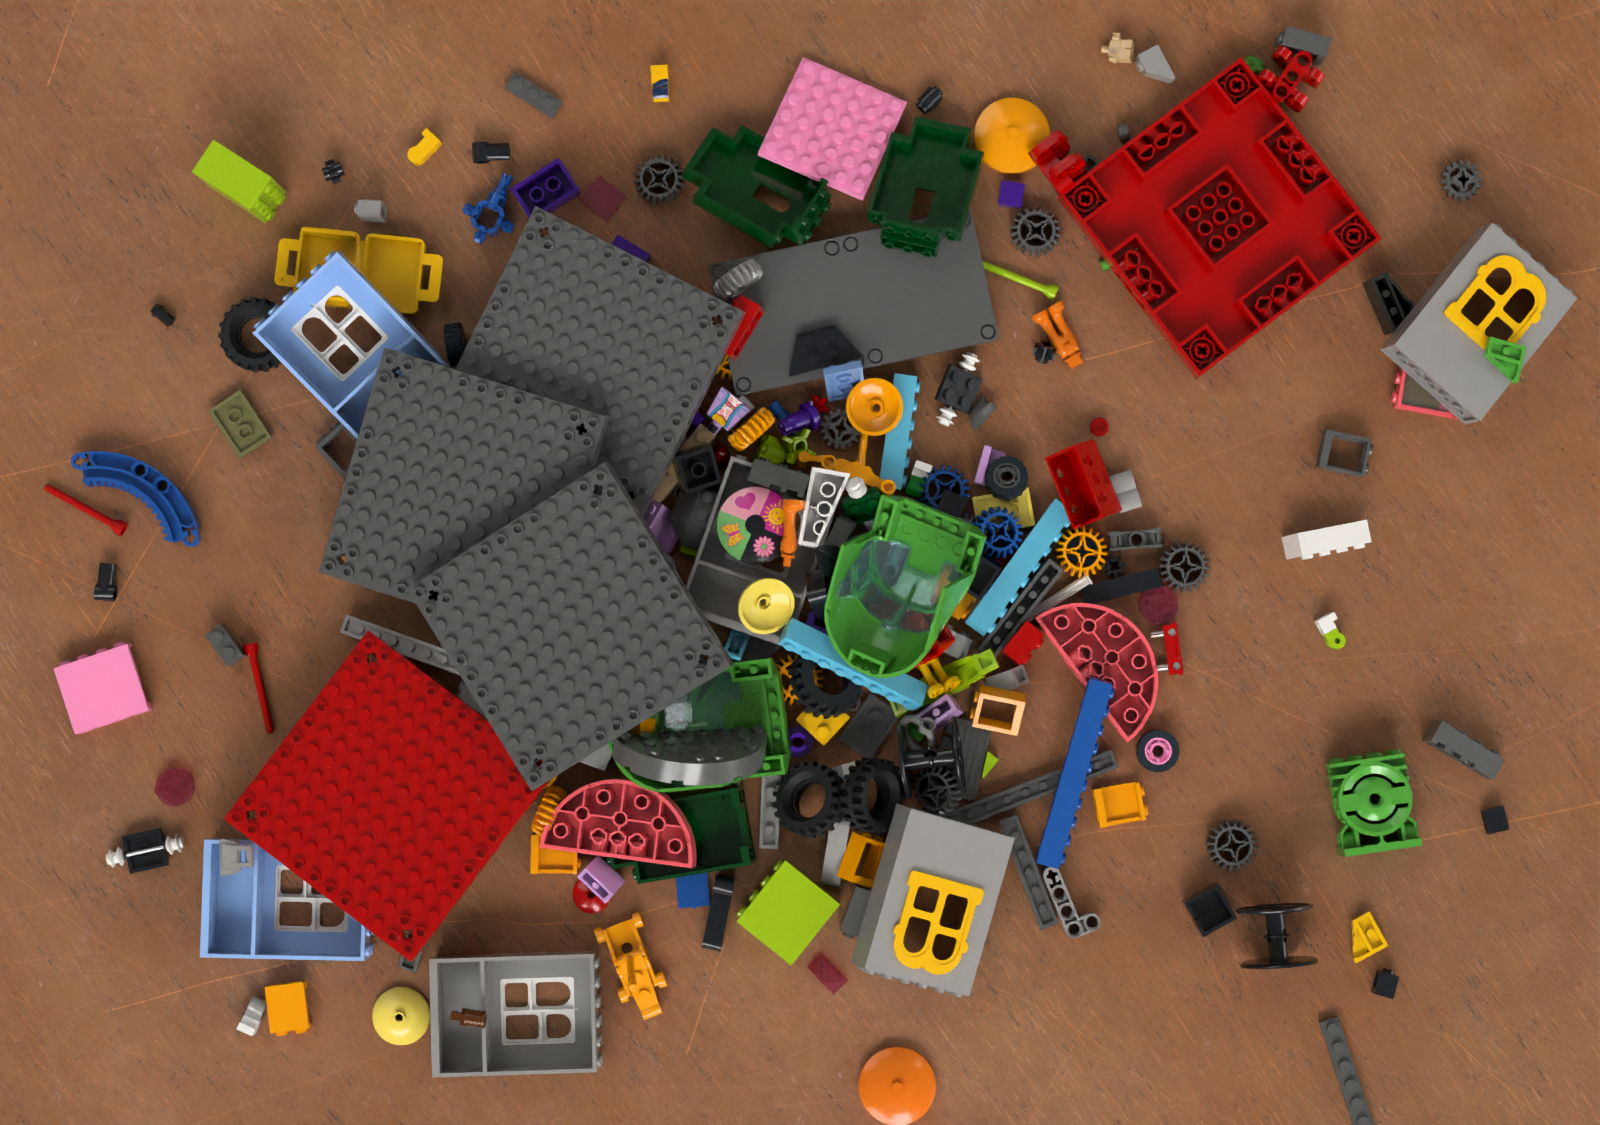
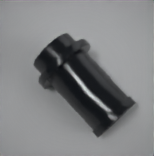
M156 304L150 311L152 317H157L167 327L171 326L176 318L163 308V305Z

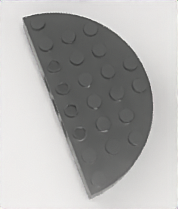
M758 725L752 726V728L736 726L733 729L718 727L715 730L700 728L696 729V731L681 729L677 732L624 733L613 740L612 757L622 767H630V772L660 782L672 783V780L683 781V785L697 786L733 782V778L739 776L741 779L749 777L761 769L766 755L767 733L764 727Z

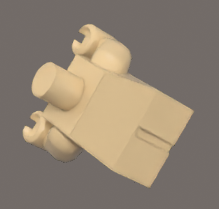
M1113 32L1109 46L1102 45L1101 53H1108L1109 61L1113 63L1132 64L1135 45L1133 40H1122L1120 33Z

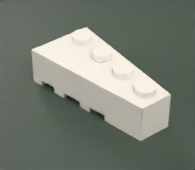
M812 467L798 545L811 548L819 546L849 480V473Z
M1367 520L1282 537L1286 560L1301 557L1302 560L1313 558V554L1319 553V557L1330 555L1332 550H1336L1337 553L1348 551L1347 547L1352 546L1354 550L1365 548L1366 543L1372 542Z

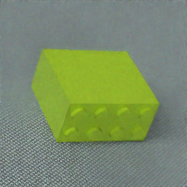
M215 140L211 142L192 170V173L208 187L265 224L273 219L276 213L275 209L286 199L285 194L287 192L272 177Z
M785 858L784 861L779 860L773 867L775 872L772 876L767 875L761 882L763 887L760 891L755 890L749 897L750 903L748 906L743 905L737 912L736 916L738 918L736 922L792 966L838 908L840 901Z

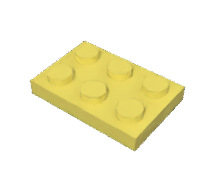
M1026 488L1021 496L1014 500L1010 499V501L999 500L993 494L972 497L976 522L978 521L976 516H982L981 512L983 510L988 512V508L993 507L995 510L997 506H1000L1001 511L1003 508H1007L1008 513L1014 512L1012 518H1019V521L1016 523L1017 525L1022 524L1021 528L1035 526L1029 488ZM991 517L988 521L990 523L993 522L998 525L1003 520L1001 518Z

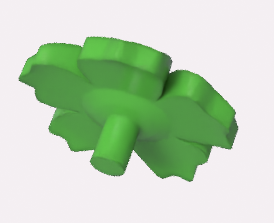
M1247 56L1244 59L1253 73L1255 71L1260 73L1264 69L1261 59H1256L1255 56Z
M910 722L908 723V730H910L908 732L911 738L914 739L916 737L917 742L922 741L925 735L919 732L918 725Z

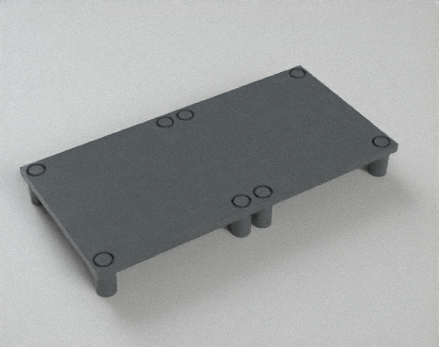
M971 209L962 240L949 241L942 237L937 257H924L919 253H906L896 248L888 249L880 243L882 228L708 265L712 287L728 271L750 259H754L760 265L763 272L761 278L748 289L734 298L724 301L731 305L736 297L739 298L740 295H743L760 305L765 311L737 359L733 360L728 357L736 397L824 378V368L792 377L789 376L797 334L833 324L861 353V358L850 361L861 360L863 369L876 368L881 365L999 340ZM927 218L915 220L914 222L921 223L924 222ZM713 289V291H714V296H715L716 298H718V296H717L716 293H715V290ZM843 362V363L836 364V365L838 366V365L846 364L847 362Z

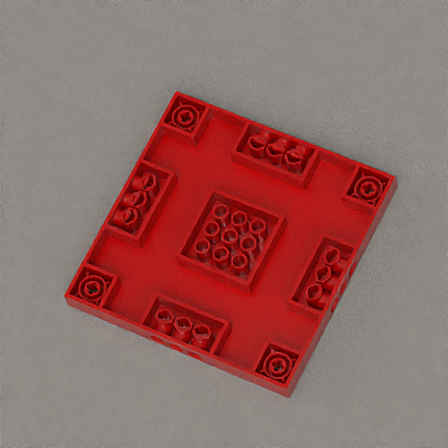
M1242 57L1077 180L1071 188L1057 197L1195 379L1199 378L1382 239ZM1237 84L1239 85V88H1238V89H1237V88H1235V89L1232 88L1233 85H1237ZM1081 197H1083L1084 199L1088 198V202L1081 203ZM1354 234L1356 238L1350 240L1348 237ZM1197 348H1203L1205 352L1203 354L1198 355Z
M368 630L230 809L224 820L412 962L549 781L531 791L491 724L484 716ZM370 654H372V655H375V654H376V655H377V656L375 657V658H377V661H376V662H373V661L369 662V660H370L369 655H370ZM538 760V762L536 763L537 766H541L543 761ZM256 811L255 815L257 817L250 819L249 817L251 815L249 814V812ZM411 929L413 936L406 938L404 930Z

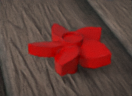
M813 394V405L816 407L819 415L822 411L829 412L828 407L824 405L827 402V397L820 399L818 395Z

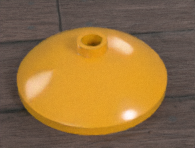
M866 379L859 382L849 393L846 402L847 417L852 426L863 434L870 436L884 435L893 430L901 420L903 414L902 396L892 383L884 379ZM876 404L880 405L879 411L874 410Z

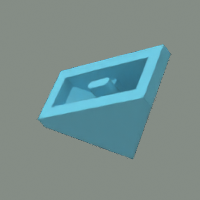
M733 629L724 648L732 661L741 662L750 635Z

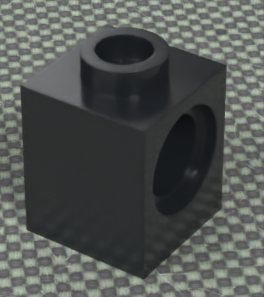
M1390 969L1376 970L1371 993L1394 999L1399 976L1394 975L1395 971Z

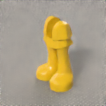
M938 658L916 667L921 671L926 684L929 685L927 689L929 698H937L943 692L946 694L961 683L956 675L949 677L945 673ZM928 666L932 667L940 683L935 680Z

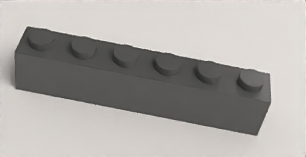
M1045 558L1035 573L1029 578L1030 580L1025 587L1021 588L1018 592L1019 595L1013 603L1010 602L1006 607L1008 610L1002 618L998 617L995 621L997 626L991 634L987 632L975 649L980 653L992 649L996 657L1064 570L1051 559Z

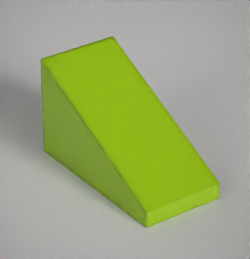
M989 751L986 752L981 775L983 779L998 761Z

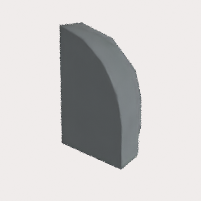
M983 396L970 411L969 420L974 431L997 409L991 401L988 402Z

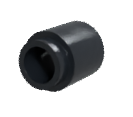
M929 86L917 99L918 102L915 105L925 115L928 112L931 113L943 100L941 96L943 93L936 86L933 88Z

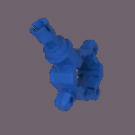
M502 173L497 187L490 191L487 200L478 202L476 208L471 204L464 205L462 211L471 217L470 220L473 227L478 230V232H475L474 242L483 244L487 238L486 234L493 237L499 235L501 229L503 232L512 233L515 226L512 222L505 221L506 215L503 210L508 200L506 198L508 195L507 190L513 180L512 176ZM485 208L499 213L496 225L492 229L478 224L481 212Z

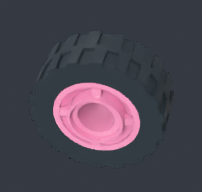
M1152 730L1145 733L1139 739L1136 747L1139 763L1152 772L1169 770L1178 761L1180 754L1179 744L1175 737L1163 730ZM1157 745L1163 749V754L1159 757L1153 754V748Z

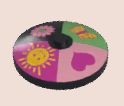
M747 487L733 493L721 506L716 524L718 538L726 552L736 560L757 565L771 562L781 555L780 543L784 532V511L782 506L783 498L778 493L764 487Z

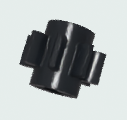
M333 159L326 161V167L322 168L326 181L331 180L333 184L341 182V176L345 175L340 161L336 163Z
M1041 340L1040 344L1035 343L1032 355L1035 356L1037 362L1047 364L1049 360L1054 361L1057 349L1054 348L1052 342Z
M1111 554L1109 561L1105 559L1106 565L1102 567V570L1106 569L1107 577L1113 574L1114 578H1117V572L1124 573L1121 568L1126 563L1120 562L1121 556L1114 559V556ZM1116 562V567L1118 569H1114L1113 571H1111V565H1109V563Z

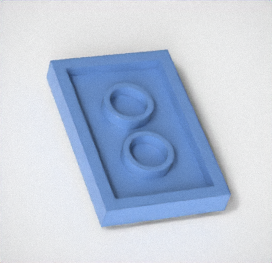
M861 360L849 361L838 366L831 365L823 369L828 402L848 398L851 390L859 382L864 381Z

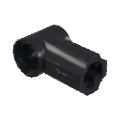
M473 142V163L486 164L490 161L510 160L509 143L489 144L488 142Z
M99 563L98 583L94 587L95 600L116 601L118 592L116 585L117 564Z

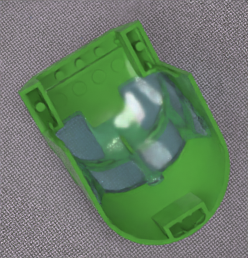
M882 494L872 530L841 545L827 594L824 611L825 625L829 639L839 656L855 670L877 678H892L913 669L932 648L956 606L969 590L975 577L987 536L976 525L908 497Z
M772 658L733 662V666L651 717L656 719L655 733L659 731L677 732L681 729L696 731V729L700 728L715 730L718 727L733 729L736 726L743 728H752L755 725L762 726L767 733L764 765L756 773L744 779L787 774L791 755L781 674ZM738 708V714L731 725L723 720V715L730 719ZM613 741L609 743L611 754L613 752ZM616 762L619 769L628 779L642 788L655 792L723 787L744 780L739 776L733 778V782L701 786L683 785V781L672 780V783H665L637 776L635 773L630 772V767H622Z

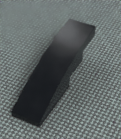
M1159 568L1087 585L1081 591L1085 603L1095 604L1163 587Z

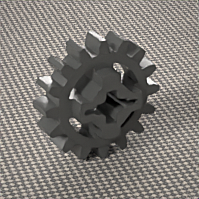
M1459 160L1457 164L1453 161L1450 164L1451 167L1447 165L1444 168L1446 172L1440 175L1444 178L1440 181V184H1444L1441 190H1447L1446 197L1452 195V201L1459 198L1460 202H1463L1465 197L1467 200H1470L1472 195L1476 196L1478 194L1477 190L1482 188L1478 184L1483 180V178L1478 177L1481 171L1474 170L1477 166L1476 164L1472 167L1469 166L1470 161H1467L1465 164H1463V160ZM1456 170L1455 176L1450 177L1452 171ZM1472 185L1470 191L1466 192L1467 186Z
M837 408V413L834 414L833 411H830V417L824 416L826 423L821 422V426L825 427V429L820 430V433L825 434L823 441L829 440L828 446L835 444L836 450L838 446L845 450V445L851 448L852 441L858 442L855 436H861V432L848 426L846 422L848 418L846 408L843 412H840V409ZM840 417L839 421L835 423L831 422L832 419ZM842 421H844L843 425L846 431H842V434L838 437V429L835 428L839 427ZM828 430L833 431L835 440L831 438ZM846 435H851V437L848 440L841 442L843 437H845Z

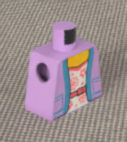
M722 387L707 412L713 419L707 429L714 435L722 427L727 431H731L753 410L725 387Z

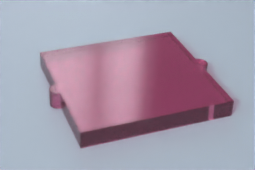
M600 175L593 185H589V189L581 197V200L604 220H607L614 211L618 210V206L626 196Z

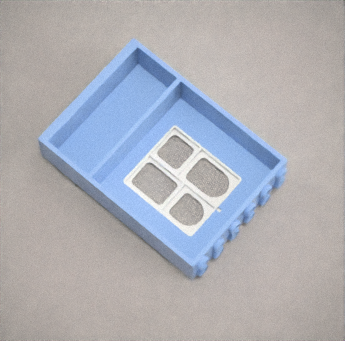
M339 250L337 253L332 251L324 259L326 263L323 266L318 264L310 272L312 276L309 279L305 277L296 285L298 290L295 293L290 291L282 299L284 303L281 306L276 304L267 313L270 316L269 318L265 319L263 317L253 326L256 329L253 334L358 439L384 348L400 351L451 368L453 366H450V363ZM331 296H342L353 306V310L340 323L334 322L326 313L325 303ZM358 316H363L382 336V339L369 352H364L345 333V328ZM316 317L321 319L337 335V339L323 352L318 351L302 332L303 323L308 318ZM345 344L358 356L359 361L346 374H341L329 362V357L341 345ZM399 369L396 371V373L402 376V371Z
M222 838L204 839L200 958L365 961L373 955L374 943H371V935L374 934L345 911L344 920L338 926L323 927L320 925L321 904L333 902L322 894H313L311 892V885L307 882H303V892L301 894H283L280 890L282 870L290 869L252 840L234 839L240 841L241 845L253 844L254 867H242V871L236 874L221 876L219 840ZM241 850L242 862H246L245 850ZM310 902L312 904V924L310 926L280 925V903Z

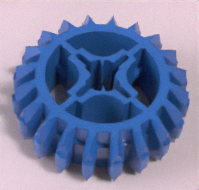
M940 465V471L934 466L932 468L934 473L927 472L929 478H922L926 481V484H920V486L924 487V490L920 493L925 497L921 498L920 502L927 501L928 503L925 505L932 506V508H938L935 502L942 498V495L937 497L940 493L939 491H941L939 489L941 486L945 488L951 484L948 488V491L951 492L952 487L958 483L959 495L965 498L970 496L968 493H964V491L970 490V487H964L963 485L968 482V479L963 481L960 479L964 476V473H960L959 476L956 475L958 468L951 472V465H948L947 471L944 470L943 465ZM947 475L953 479L948 483H942L936 477ZM931 481L937 488V492L932 498H930L928 493Z
M997 506L995 510L993 507H990L988 512L983 510L981 512L982 516H976L978 522H973L983 533L984 529L988 532V538L985 540L982 553L987 551V556L991 557L994 555L995 559L999 558L1000 555L1004 558L1007 554H1013V549L1017 550L1019 548L1016 543L1022 542L1018 538V536L1023 535L1022 531H1018L1022 524L1017 525L1016 523L1019 521V518L1013 519L1014 512L1008 513L1007 508H1003L1001 511L1000 506ZM991 517H997L1003 521L997 525L993 522L990 523L988 520ZM1007 526L1010 528V536L1006 531ZM1000 528V535L996 536L994 530ZM998 540L1001 543H1006V546L997 548L992 546V544Z

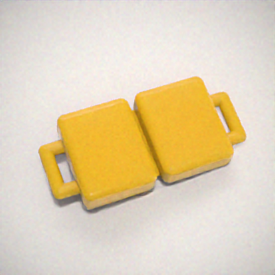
M301 227L299 240L283 238L279 241L274 281L279 286L294 287L293 293L298 290L296 285L305 277L309 279L312 276L310 272L318 264L323 266L326 263L324 259L332 251L337 253L340 250L402 315L415 316L420 311L421 301L436 302L439 299L443 258L440 255L427 254V245L422 239L368 234L365 241H362L361 236L353 231ZM289 250L298 251L295 276L287 275ZM425 265H431L428 290L422 289ZM338 295L331 296L325 303V307L351 309L353 307L345 298Z

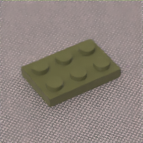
M242 390L237 391L208 410L240 459L273 438Z

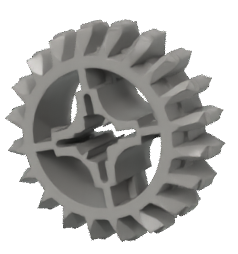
M754 259L744 261L715 282L713 289L718 298L722 301H728L757 282L763 272L760 265Z

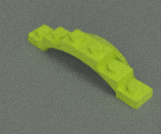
M988 649L980 654H973L942 667L949 677L956 675L961 681L956 688L946 694L952 696L969 688L970 684L984 678L985 674L999 668L1000 666L993 650ZM932 672L935 680L940 683L935 672ZM924 677L919 680L926 684ZM926 692L923 704L916 710L918 711L934 703L944 696L945 693L943 692L937 698H929ZM889 701L897 718L913 711L904 708L903 705L897 702Z

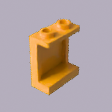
M1138 781L1092 789L1099 828L1146 820L1148 808L1146 804H1143L1142 796H1145L1144 787Z
M537 834L531 835L530 874H578V870H582V858H579V853L539 848L541 836Z
M307 980L273 984L265 987L270 1034L276 1033V1036L288 1035V1031L294 1030L296 1034L305 1033L307 1029L312 1027V1023L309 1022L306 997Z

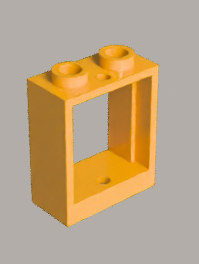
M980 684V689L975 691L973 702H976V706L971 708L969 719H973L972 727L1018 736L1026 703V694ZM983 699L1014 704L1015 708L1011 723L979 717Z
M861 831L860 834L852 832L836 876L872 888L885 845L883 842L884 838L876 835L872 837V834ZM866 842L871 843L861 874H856L855 872Z

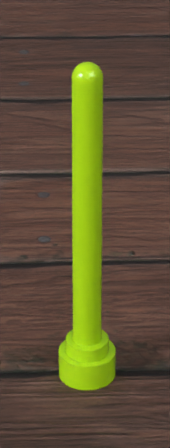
M982 260L985 270L1043 292L1047 296L1046 298L1054 301L1059 286L1054 284L1046 286Z

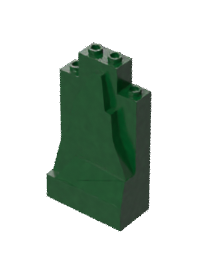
M739 786L672 799L682 810L691 826L696 844V867L687 868L607 857V862L611 865L612 869L634 865L635 868L632 870L634 880H637V884L754 864L757 861L744 787Z

